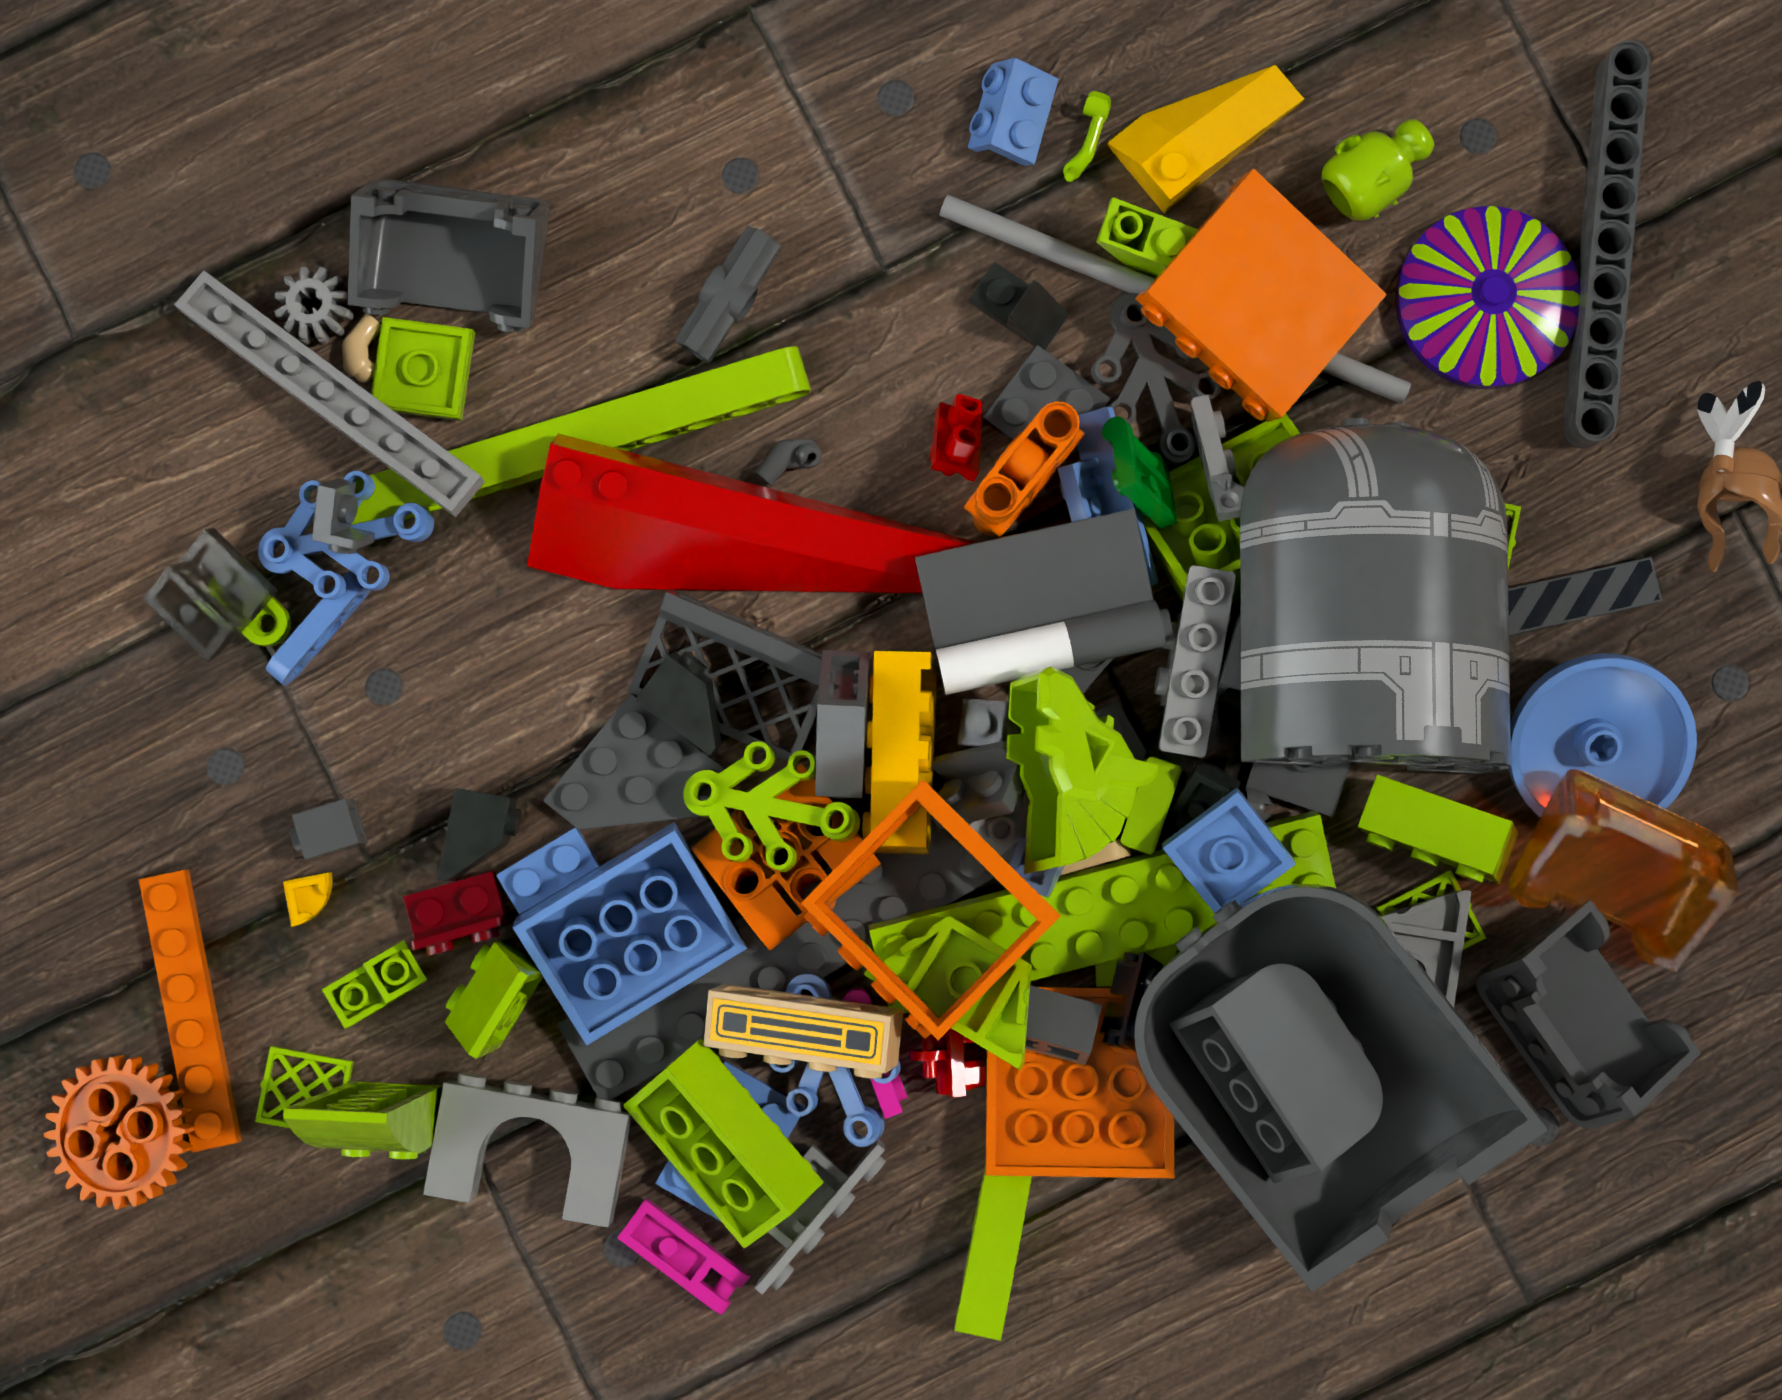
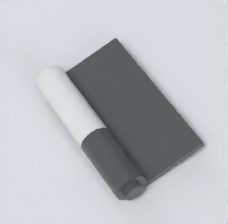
M1134 508L915 556L945 695L1016 680L1025 674L1049 666L1062 670L1165 647V637L1173 635L1167 608L1159 610L1156 601L1153 600Z

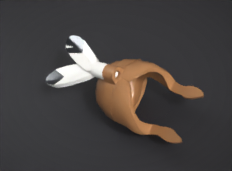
M1755 381L1745 387L1737 396L1728 412L1719 398L1711 393L1702 394L1698 400L1697 411L1708 434L1715 442L1714 455L1709 461L1707 468L1703 471L1697 497V509L1701 522L1713 537V546L1708 557V566L1712 572L1717 571L1726 556V534L1718 516V500L1735 502L1753 501L1760 505L1766 511L1769 523L1766 539L1763 543V554L1767 564H1773L1780 551L1778 539L1782 529V500L1780 496L1782 475L1773 458L1763 451L1751 447H1734V441L1747 427L1764 399L1765 386L1761 381Z

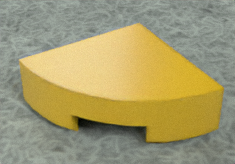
M332 872L283 881L291 927L307 923L323 910L332 891Z

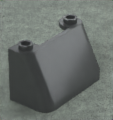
M373 180L368 182L351 195L348 305L361 306L363 312L373 315L390 313V308L398 306L401 302L489 313V320L497 323V329L505 332H523L525 328H530L534 323L548 227L549 203L530 197L398 180Z
M1592 900L1573 907L1493 964L1476 981L1477 991L1481 999L1563 1114L1575 1125L1584 1129H1592L1635 1117L1701 1054L1682 1025L1666 1019L1649 1022L1601 955L1598 948L1609 940L1610 930L1605 916L1597 909Z

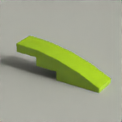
M984 1168L954 1331L1001 1341L1032 1176H986Z

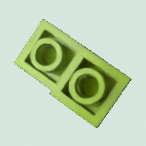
M403 940L363 963V966L323 988L322 992L342 1026L347 1030L426 982L427 978Z

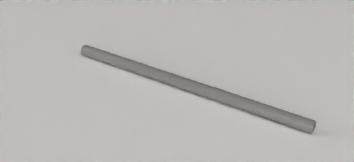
M948 194L939 213L941 217L1128 293L1139 294L1146 290L1155 280V278ZM1339 353L1322 370L1324 373L1400 404H1403L1411 386V383Z

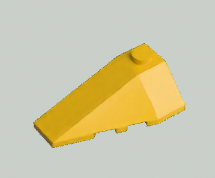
M1273 65L1145 113L1110 140L1107 146L1165 214L1301 104L1304 98L1280 69Z

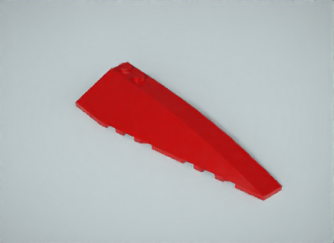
M558 433L550 443L527 566L614 589L922 593L915 556L978 542Z

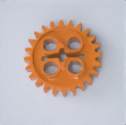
M124 1055L109 1057V1061L105 1057L91 1061V1066L78 1067L75 1069L77 1078L72 1077L61 1082L67 1093L56 1094L51 1098L60 1109L46 1113L45 1116L48 1120L56 1123V1129L44 1133L45 1138L56 1140L57 1145L47 1152V1156H60L62 1161L55 1168L54 1173L60 1174L68 1171L71 1176L65 1185L67 1190L81 1185L80 1200L84 1201L96 1195V1205L99 1208L112 1202L115 1210L127 1207L130 1203L135 1207L146 1203L147 1197L151 1200L163 1195L162 1186L168 1187L177 1182L172 1171L177 1172L187 1167V1163L179 1157V1154L191 1151L194 1147L183 1140L184 1134L195 1130V1126L183 1124L182 1117L188 1115L192 1108L179 1107L177 1101L185 1093L184 1090L170 1092L168 1087L172 1082L173 1076L170 1074L157 1079L159 1065L153 1063L142 1068V1057L139 1056L130 1058L127 1061ZM107 1091L112 1093L114 1097L113 1110L106 1101ZM136 1096H137L138 1102H137L136 1106L134 1107L135 1102H136ZM146 1113L153 1120L152 1132L147 1129L144 1122ZM87 1132L94 1139L93 1150L89 1148L86 1142ZM125 1154L132 1161V1173L127 1170L124 1164Z

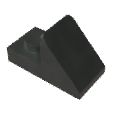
M996 262L993 263L969 298L971 305L1034 347L1038 345L1044 350L1047 349L1069 316V313L1039 282L1033 280L1029 285Z
M1199 760L1195 768L1187 772L1168 809L1161 833L1171 837L1235 788L1239 789L1241 781Z

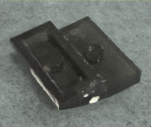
M208 528L202 531L179 563L170 564L166 567L143 599L208 662L219 655L254 620L278 590L215 528Z

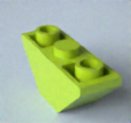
M1112 197L1096 242L1127 267L1157 278L1198 229Z

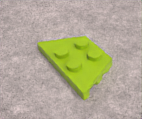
M947 916L930 927L929 931L919 938H913L899 947V951L885 959L884 962L941 1017L1006 949L951 916ZM1021 958L951 1027L1019 1070L1022 1069L1025 1061L1032 965ZM868 970L865 971L864 975L873 981L876 980Z

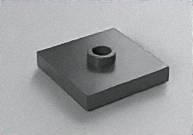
M1252 762L1244 787L1258 789L1270 798L1309 811L1316 810L1319 814L1332 818L1351 762L1329 766Z

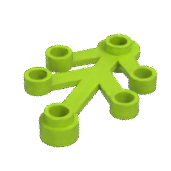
M761 741L749 744L745 749L744 757L719 774L711 770H702L693 774L688 779L683 791L686 806L694 814L711 819L723 840L722 852L724 856L734 862L741 863L748 860L753 853V843L750 838L739 833L727 808L744 811L767 850L765 856L767 864L779 872L790 871L796 865L797 853L792 846L785 843L770 817L820 827L825 836L837 842H846L852 839L860 827L858 813L845 803L833 802L825 808L776 798L801 780L808 781L816 776V757L805 750L794 752L788 760V766L749 792L732 788L755 771L764 772L769 770L775 762L774 750ZM759 749H765L766 759L761 764H755L753 761L754 753ZM803 758H809L810 768L808 771L798 773V762ZM705 785H710L712 789L711 796L707 800L701 801L699 798L700 789ZM841 812L844 816L843 824L839 828L833 829L830 826V818L833 814ZM742 839L744 849L741 854L734 856L731 852V846L734 841ZM780 849H786L788 852L787 861L782 865H777L775 854Z

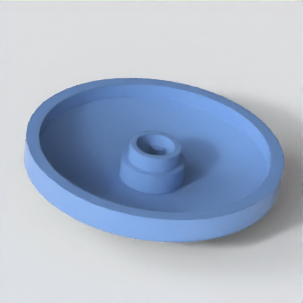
M1601 653L1581 656L1566 661L1545 673L1527 690L1518 703L1510 721L1511 766H1509L1508 770L1514 786L1523 800L1540 818L1552 826L1582 836L1601 837L1625 833L1656 818L1682 791L1690 776L1696 756L1697 732L1695 720L1682 692L1671 680L1650 664L1620 654Z

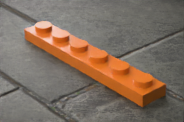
M180 870L139 879L179 1090L183 1089L185 1092L181 1097L183 1107L192 1108V1111L185 1116L186 1124L195 1126V1130L188 1133L190 1144L194 1146L191 1152L241 1142V1132L189 870Z

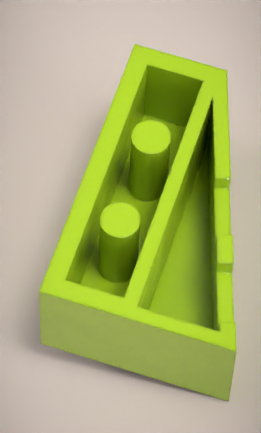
M1380 775L1376 776L1358 824V828L1363 833L1368 834L1366 842L1389 851H1393L1394 846L1397 845L1412 851L1410 857L1422 863L1437 867L1438 863L1442 862L1457 868L1455 873L1464 878L1479 883L1486 879L1499 885L1518 836V831L1513 821Z

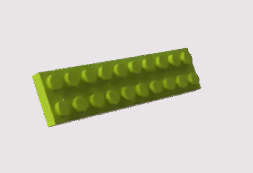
M1316 810L1266 823L1294 858L1296 865L1248 900L1271 889L1291 884H1319L1336 888L1321 815ZM1162 849L1155 851L1151 855L1143 854L1061 875L1049 898L1042 896L1061 916L1020 958L1032 965L1031 981L1122 958L1125 952L1138 954L1173 945L1195 927L1204 932L1216 922L1212 917L1215 913ZM1003 890L868 925L874 952L884 961L899 951V947L913 938H919L929 931L930 927L947 916H951L1006 950L1037 919L1008 890ZM898 1000L892 1005L888 1003V1007L903 1009V1014L909 1013Z

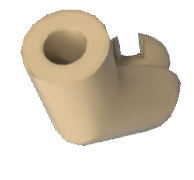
M368 313L361 317L342 343L343 369L349 377L355 376L359 382L363 383L368 382L374 376L375 363L368 358V346L381 331V323Z

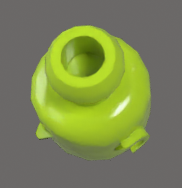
M1416 119L1402 122L1396 128L1395 134L1391 138L1377 131L1368 132L1361 136L1358 134L1349 136L1335 147L1334 150L1337 154L1325 163L1321 174L1323 187L1332 203L1347 218L1357 222L1369 220L1372 217L1377 218L1379 213L1387 206L1398 204L1397 199L1409 189L1413 180L1411 163L1428 158L1433 151L1434 140L1427 128Z

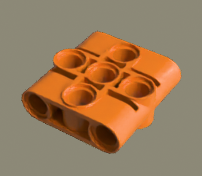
M1055 401L1043 407L1025 430L1014 438L996 461L992 470L982 480L977 490L964 506V509L972 514L974 526L979 532L987 536L998 535L1001 537L1022 511L1028 508L1043 491L1057 468L1060 467L1080 442L1085 433L1079 429V416L1071 405Z
M801 763L797 764L798 773H805L807 771ZM814 778L808 781L801 780L776 797L777 799L825 808L828 804L833 803L827 796H815ZM735 809L731 818L740 833L750 838L753 843V853L748 860L738 863L726 858L722 852L723 840L716 828L693 845L691 850L768 950L771 951L808 922L803 917L808 910L801 904L804 900L802 894L807 885L813 882L821 883L828 876L819 864L824 860L833 871L863 841L858 833L846 842H837L825 835H812L813 826L770 817L785 843L795 848L797 853L796 865L790 871L779 872L767 864L765 857L767 850L756 831L748 829L749 819L744 811ZM841 812L833 814L830 818L833 821V829L839 828L843 824L844 816ZM738 840L734 841L731 846V852L734 856L741 854L744 849ZM873 854L826 902L831 909L834 908L837 899L881 865L876 856ZM748 876H757L759 882L755 890L749 894H740L739 885L743 879ZM786 891L802 911L800 915L796 916L781 897L780 894Z

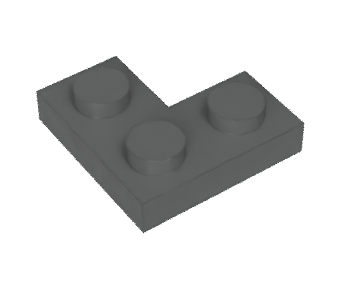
M1037 345L985 414L983 421L1012 442L1020 432L1025 430L1039 411L1049 403L1055 401L1065 402L1071 405L1080 415L1106 407L1111 398Z

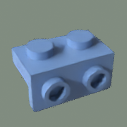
M1017 58L993 63L982 80L983 94L978 111L974 114L970 123L971 137L968 148L975 152L989 149L1023 166L1034 165L1059 79Z

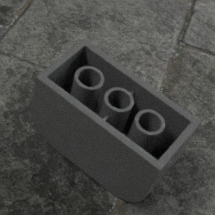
M1273 964L1219 986L1169 1023L1175 1035L1273 1183L1322 1171L1368 1134L1380 1117L1383 1103L1381 1083L1376 1071L1364 1054L1362 1044L1355 1036L1351 1035L1339 1017L1334 1002L1323 993L1319 985L1309 974L1298 967L1288 964Z

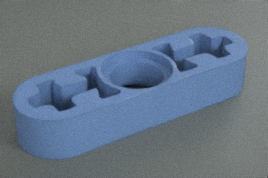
M348 571L343 575L346 581V590L343 596L337 600L323 598L268 662L266 671L282 685H288L301 674L371 591L360 585L357 575L353 572ZM335 585L329 590L328 593H331L334 590Z

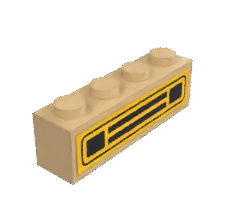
M724 983L708 991L704 1046L719 1048V1055L724 1057L744 1058L747 1057V1053L764 1055L763 1061L770 1064L787 1065L791 1064L793 1059L809 1062L808 1068L816 1071H836L837 1066L853 1068L854 1075L858 1077L881 1078L882 1073H887L898 1065L903 1009Z

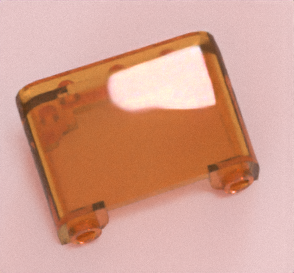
M1577 769L1568 770L1557 784L1509 879V896L1515 898L1520 904L1528 908H1546L1554 900V896L1575 905L1592 900L1607 920L1632 931L1636 952L1641 959L1649 964L1660 965L1674 972L1679 969L1739 895L1732 852L1721 837L1696 823Z

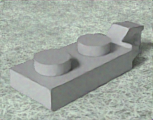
M1209 395L1194 397L1191 400V425L1218 521L1222 522L1223 520L1238 518L1241 514L1244 487L1232 481V477L1236 476L1234 457L1231 449L1223 450L1220 438L1226 437L1222 413L1220 410L1213 412Z

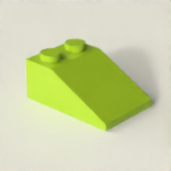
M502 940L494 942L491 947L485 944L480 949L470 966L471 969L476 971L467 987L460 984L456 988L445 1007L451 1011L445 1021L446 1025L466 1052L475 1059L501 1047L543 979L541 972L531 958Z

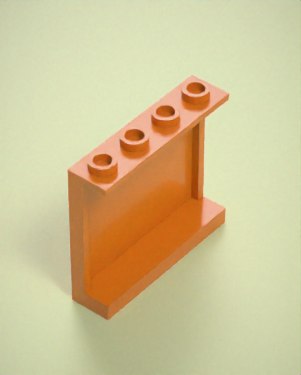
M1253 168L1234 183L1228 190L1230 194L1146 290L1139 293L1135 299L1143 306L1141 311L1151 323L1158 327H1163L1164 325L1177 337L1175 343L1182 352L1191 358L1198 357L1210 368L1208 374L1218 385L1228 390L1230 388L1233 389L1243 399L1242 406L1250 415L1258 420L1265 419L1269 422L1282 418L1387 294Z

